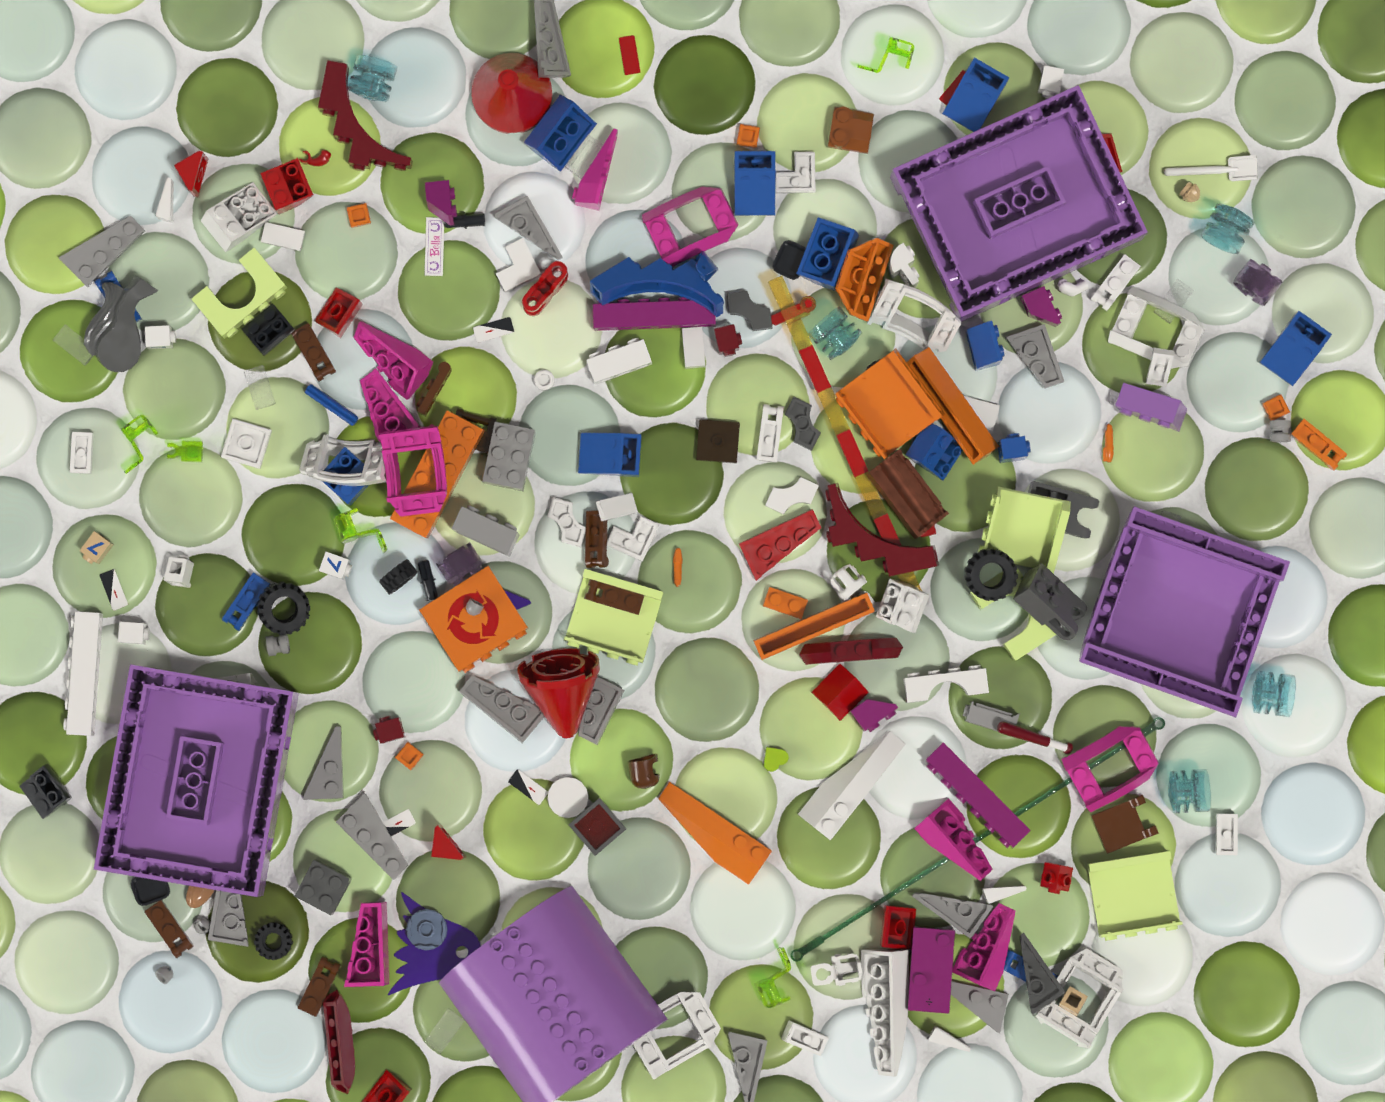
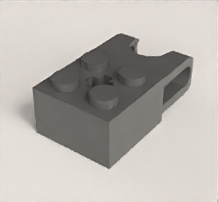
M1036 481L1030 482L1028 493L1071 501L1070 515L1065 534L1084 539L1090 538L1091 530L1079 524L1077 514L1082 508H1097L1100 502L1098 499Z
M1042 563L1025 573L1013 598L1041 625L1046 624L1063 640H1070L1075 637L1078 625L1074 620L1082 618L1087 611L1086 604Z

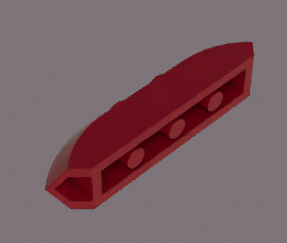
M897 638L804 644L799 655L805 665L893 659L899 657L903 646Z
M335 990L326 996L323 1001L331 1085L336 1090L349 1094L355 1076L353 1030L347 1003L342 994Z

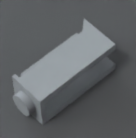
M971 701L969 705H965L962 715L966 717L965 722L997 731V726L1001 721L1017 725L1020 713L1011 717V713L979 703L973 705L974 702Z

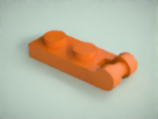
M1302 419L1290 434L1333 471L1338 467L1339 461L1341 459L1344 460L1347 456L1346 452L1306 419ZM1330 451H1333L1335 454L1332 458L1327 456Z

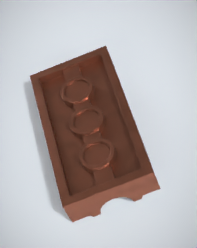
M898 449L866 474L914 539L920 537L949 514L942 507V503L911 462L905 458L901 449Z

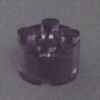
M1250 259L1235 277L1233 284L1245 296L1253 297L1252 301L1265 306L1283 282L1278 277L1270 274L1271 269L1263 263L1259 266L1257 262Z
M470 542L466 544V549L464 546H461L444 557V560H442L443 564L440 561L436 563L448 584L452 583L456 586L464 581V576L469 572L473 575L482 569L481 564L483 561Z

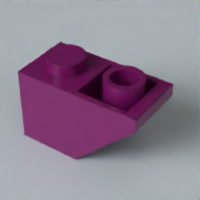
M449 180L425 182L428 210L450 226L454 225L453 217H457L456 205H452V200L456 199L454 187H450Z
M1045 286L1021 296L1020 300L1028 317L1054 327L1060 325L1061 313L1058 308H1054L1051 302L1054 300L1052 293L1049 289L1046 290Z
M867 699L851 710L850 713L863 731L868 729L872 732L880 726L878 722L884 717L886 720H889L896 715L895 710L898 706L892 703Z

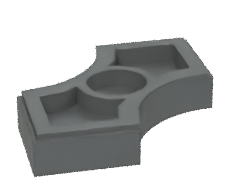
M748 291L727 293L730 315H738L745 318L750 323L752 331L773 329L770 308L756 305L750 299Z
M793 397L785 416L794 424L796 431L794 443L812 451L821 434L813 426L810 419L812 405Z

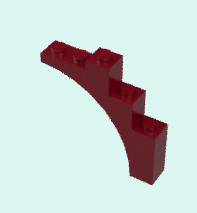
M327 60L318 109L325 116L334 117L335 114L337 115L333 133L335 139H338L337 142L343 144L352 142L348 161L349 165L353 166V170L362 172L365 169L370 170L372 162L378 167L391 165L399 171H406V168L411 169L412 158L396 154L381 146L361 127L353 113L349 100L348 65Z
M839 484L827 485L828 489L825 490L828 502L831 501L832 504L830 515L832 521L836 522V525L829 526V531L826 534L828 542L832 543L833 547L857 542V546H855L856 557L860 558L861 562L885 557L883 567L885 573L888 572L889 577L939 566L935 545L922 547L903 546L873 534L852 514L843 499Z

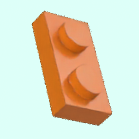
M769 587L763 607L802 619L808 600Z

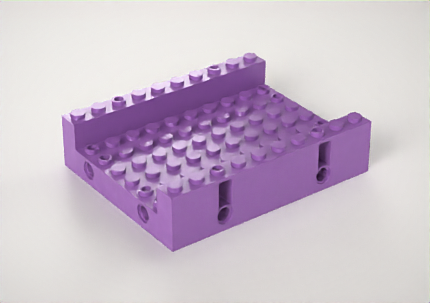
M1079 85L893 168L890 176L898 196L902 195L949 296L951 301L949 306L961 322L1141 241L1148 233Z
M130 665L94 870L254 897L264 896L299 693Z

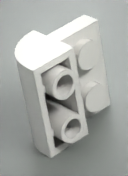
M902 243L892 253L888 266L889 274L892 279L899 275L905 285L916 288L920 276L914 267L910 268L915 260L913 257L915 254L909 245L905 246Z
M889 579L876 617L889 624L897 625L909 632L916 633L929 594L908 583Z

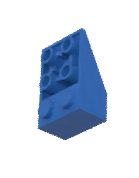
M974 57L942 114L972 132L980 130L1010 77Z
M775 151L734 152L735 216H775Z
M1298 311L1288 322L1260 363L1288 384L1294 386L1332 334L1301 311Z
M581 433L578 474L639 477L642 435Z

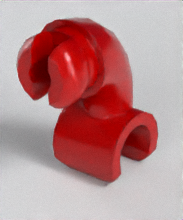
M322 150L318 157L311 158L308 151H303V154L309 158L306 161L299 158V161L304 165L323 166L329 162L331 153Z

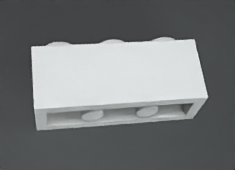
M639 338L628 341L626 346L620 347V345L608 348L609 352L604 354L596 352L589 355L590 359L586 361L594 384L596 385L652 365L644 339L639 340Z

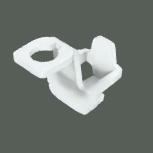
M850 564L841 567L830 579L832 586L837 589L838 595L844 601L849 597L853 598L866 592L861 589L867 583L866 578L863 575L860 576L856 568ZM848 567L857 576V580H854L846 571ZM837 576L846 587L844 591L833 580ZM867 592L874 608L876 606V603L870 596V594Z
M853 953L843 956L835 954L831 956L832 965L822 963L813 965L810 968L812 981L815 986L827 985L835 980L836 986H842L848 982H858L862 976L861 962L857 954ZM855 957L856 959L855 962H840V959ZM824 968L830 971L831 975L825 980H818L816 972L818 969ZM858 972V977L843 979L844 974Z

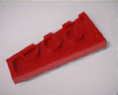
M813 509L738 543L755 580L757 581L796 547L821 529V526Z

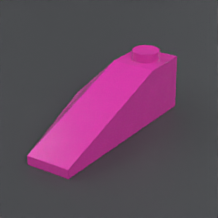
M618 129L612 130L580 181L579 187L574 188L572 199L575 200L576 206L600 210L618 136Z
M362 321L358 323L353 338L366 355L372 357L379 365L377 369L380 373H385L390 380L388 382L389 385L406 400L410 399L428 377L433 361L418 349Z
M374 369L360 380L370 411V418L374 425V432L380 443L381 440L378 435L385 431L421 427L377 369Z
M948 798L914 829L927 844L981 881L993 869L982 849L977 847L972 839L974 834L966 828L963 814Z
M998 903L984 921V927L978 934L975 933L970 945L967 948H963L959 953L953 967V973L995 992L1004 971L1016 910Z

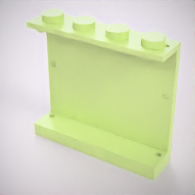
M998 487L997 493L992 494L990 506H993V509L987 513L986 523L989 524L988 528L983 529L981 540H984L983 546L979 545L978 552L988 548L998 549L1011 557L1016 565L1034 568L1042 563L1054 574L1070 515L1071 501Z
M585 569L564 640L568 641V646L579 648L580 645L588 647L587 651L599 654V651L606 652V657L616 660L619 657L627 659L626 663L638 666L639 662L643 663L664 592ZM589 580H595L644 595L639 615L585 600V593H588L590 587L588 586ZM597 589L595 596L601 597L603 590Z
M1170 851L1087 864L1099 937H1104L1105 941L1117 939V935L1125 934V937L1138 936L1137 932L1145 931V934L1157 933L1158 928H1165L1166 931L1178 929L1177 925H1183L1179 918L1170 859H1172Z

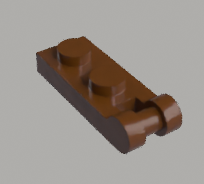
M309 323L292 333L318 382L322 381L326 375L336 373L334 366ZM324 362L326 367L319 370L317 365Z
M447 362L439 364L438 369L440 372L436 379H431L427 386L428 393L425 397L422 396L416 405L418 413L425 417L452 372V368Z
M598 510L586 511L585 565L587 568H595L596 566L605 568L609 564L607 557L608 520L601 522Z
M589 580L588 586L590 587L588 593H585V600L639 615L644 595L595 580ZM597 589L603 590L601 597L595 596Z
M163 900L158 901L144 911L175 958H179L186 949L190 950L194 947ZM180 937L182 943L177 946L174 941Z
M321 957L298 1009L317 1017L341 964L337 962L334 964L328 961V958ZM324 968L331 971L329 976L322 973Z

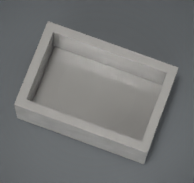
M495 422L482 482L488 485L524 492L536 431Z
M469 505L467 508L461 507L451 528L454 532L510 557L520 536L515 526L507 522L504 525L499 524V520L489 514H486L484 517L480 515L478 509Z

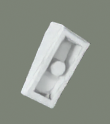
M171 178L166 179L156 217L159 220L173 223L174 182Z
M702 327L682 328L685 369L705 367Z
M1026 886L982 888L986 902L990 904L1026 891L1027 888Z
M789 1020L781 1039L821 1056L829 1037Z
M934 1026L927 1038L928 1041L968 1052L971 1050L970 1046L938 1026Z

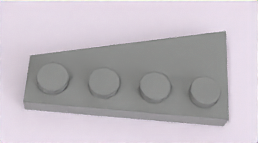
M534 0L538 76L542 78L569 77L571 72L554 0Z

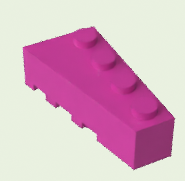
M387 902L361 903L344 987L385 986L390 984Z

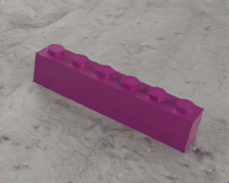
M684 297L678 298V301H670V298H659L658 302H650V299H638V302L630 303V300L622 299L617 300V303H607L603 306L599 301H597V304H593L594 331L716 327V316L695 301Z
M944 742L926 759L928 770L934 775L938 773L942 777L941 783L947 789L952 788L956 792L955 797L962 804L966 802L971 807L969 811L977 819L981 817L986 822L984 826L991 833L995 831L1000 836L998 840L1006 848L1010 846L1013 849L1031 831Z

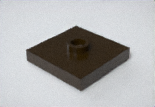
M699 420L696 461L737 464L740 423Z

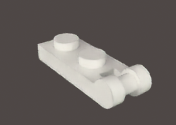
M1124 254L1092 296L1091 300L1095 303L1096 301L1103 306L1102 308L1107 311L1141 266ZM1104 291L1111 295L1109 299L1102 296Z
M769 404L763 405L756 460L777 463L784 406H778L777 408L770 407ZM768 415H775L776 421L768 420Z

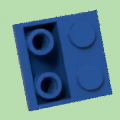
M988 321L965 331L975 371L997 366L1001 363L1005 354L1002 344L998 345L999 330L997 325H993L992 321Z
M932 423L918 434L905 455L914 463L944 481L963 450L953 436L943 428Z
M344 447L323 471L338 474L362 473L364 463ZM322 481L349 506L369 486H345Z

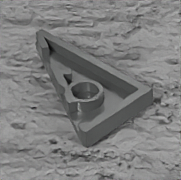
M1025 933L1020 935L1030 1010L1031 1014L1035 1015L1066 992Z

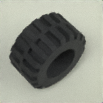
M993 548L982 549L980 552L974 553L973 557L967 561L968 565L964 570V578L968 588L977 597L986 601H998V599H1004L1007 594L1013 592V587L1017 585L1016 579H1018V574L1016 570L1018 569L1013 559L1006 553ZM988 563L998 564L1003 571L1001 581L992 587L982 584L979 578L980 570Z
M273 583L271 587H266L264 593L259 596L260 600L257 602L258 615L264 626L273 633L290 635L294 631L298 632L299 628L305 626L306 620L309 619L310 605L308 597L293 583ZM280 597H289L296 605L294 614L285 620L277 619L272 613V605Z

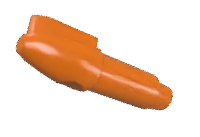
M1107 424V430L1105 431L1103 462H1111L1114 455L1113 428L1111 424Z
M676 548L673 557L674 585L679 587L682 580L683 558L680 548Z

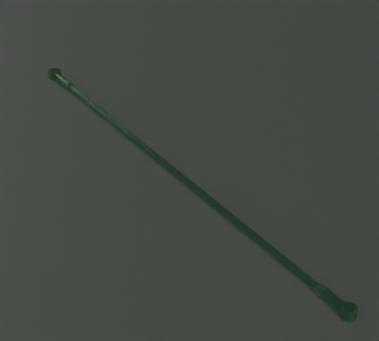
M1160 717L1153 719L1151 724L1142 729L1144 736L1146 737L1155 730L1163 729L1165 726L1164 719ZM1156 720H1160L1162 722L1161 727L1158 728L1155 726ZM1125 744L1119 745L1089 765L1090 769L1092 770L1126 748ZM1071 777L1014 814L1017 817L1067 786L1073 782ZM987 830L973 840L976 844L992 833ZM947 857L941 859L823 936H818L800 949L792 950L790 954L791 959L795 962L800 961L804 955L823 944L826 939L939 868L950 859ZM794 952H800L801 956L799 959L793 958Z

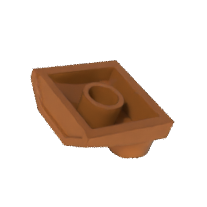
M834 107L828 148L868 154L874 114L851 110L847 107Z

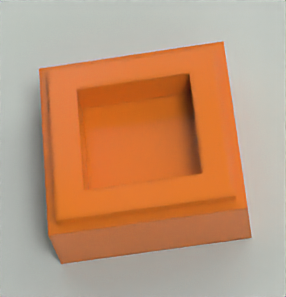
M740 124L737 145L757 148L760 127Z
M367 203L347 207L351 228L371 224Z
M1281 394L1262 403L1270 421L1290 413Z
M407 742L395 758L412 770L424 754Z

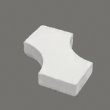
M800 477L798 482L792 487L786 489L773 487L765 506L784 515L786 510L794 504H811L819 485Z
M553 497L547 517L556 521L562 531L561 542L581 548L586 527L580 525L575 520L572 512L573 503Z

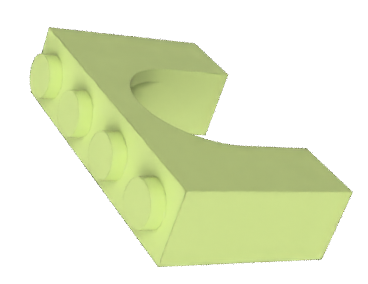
M255 248L239 259L240 263L254 279L256 285L255 296L247 306L239 309L228 308L218 300L207 286L191 298L224 339L227 336L228 338L233 337L238 332L237 328L242 324L247 325L254 319L253 315L258 311L261 313L270 306L269 302L274 298L276 300L281 298L286 293L284 291L287 289L286 285Z
M1019 569L1016 570L1018 574V579H1016L1017 585L1013 587V592L1006 596L1014 597L1023 578ZM1003 571L985 582L984 585L988 587L997 585L1002 579ZM972 592L969 593L980 610L994 602L993 600L986 601L980 599ZM1029 614L1026 628L1020 634L1004 643L1003 646L1012 660L1016 661L1056 634L1046 624L1041 625Z

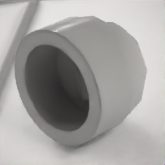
M471 598L466 605L468 614L472 616L480 614L484 608L481 603Z
M205 917L199 918L195 921L194 928L199 934L208 933L211 922ZM201 921L203 926L206 928L205 931L202 930L198 922Z
M168 966L160 967L155 972L156 977L163 984H167L173 978V971H168Z

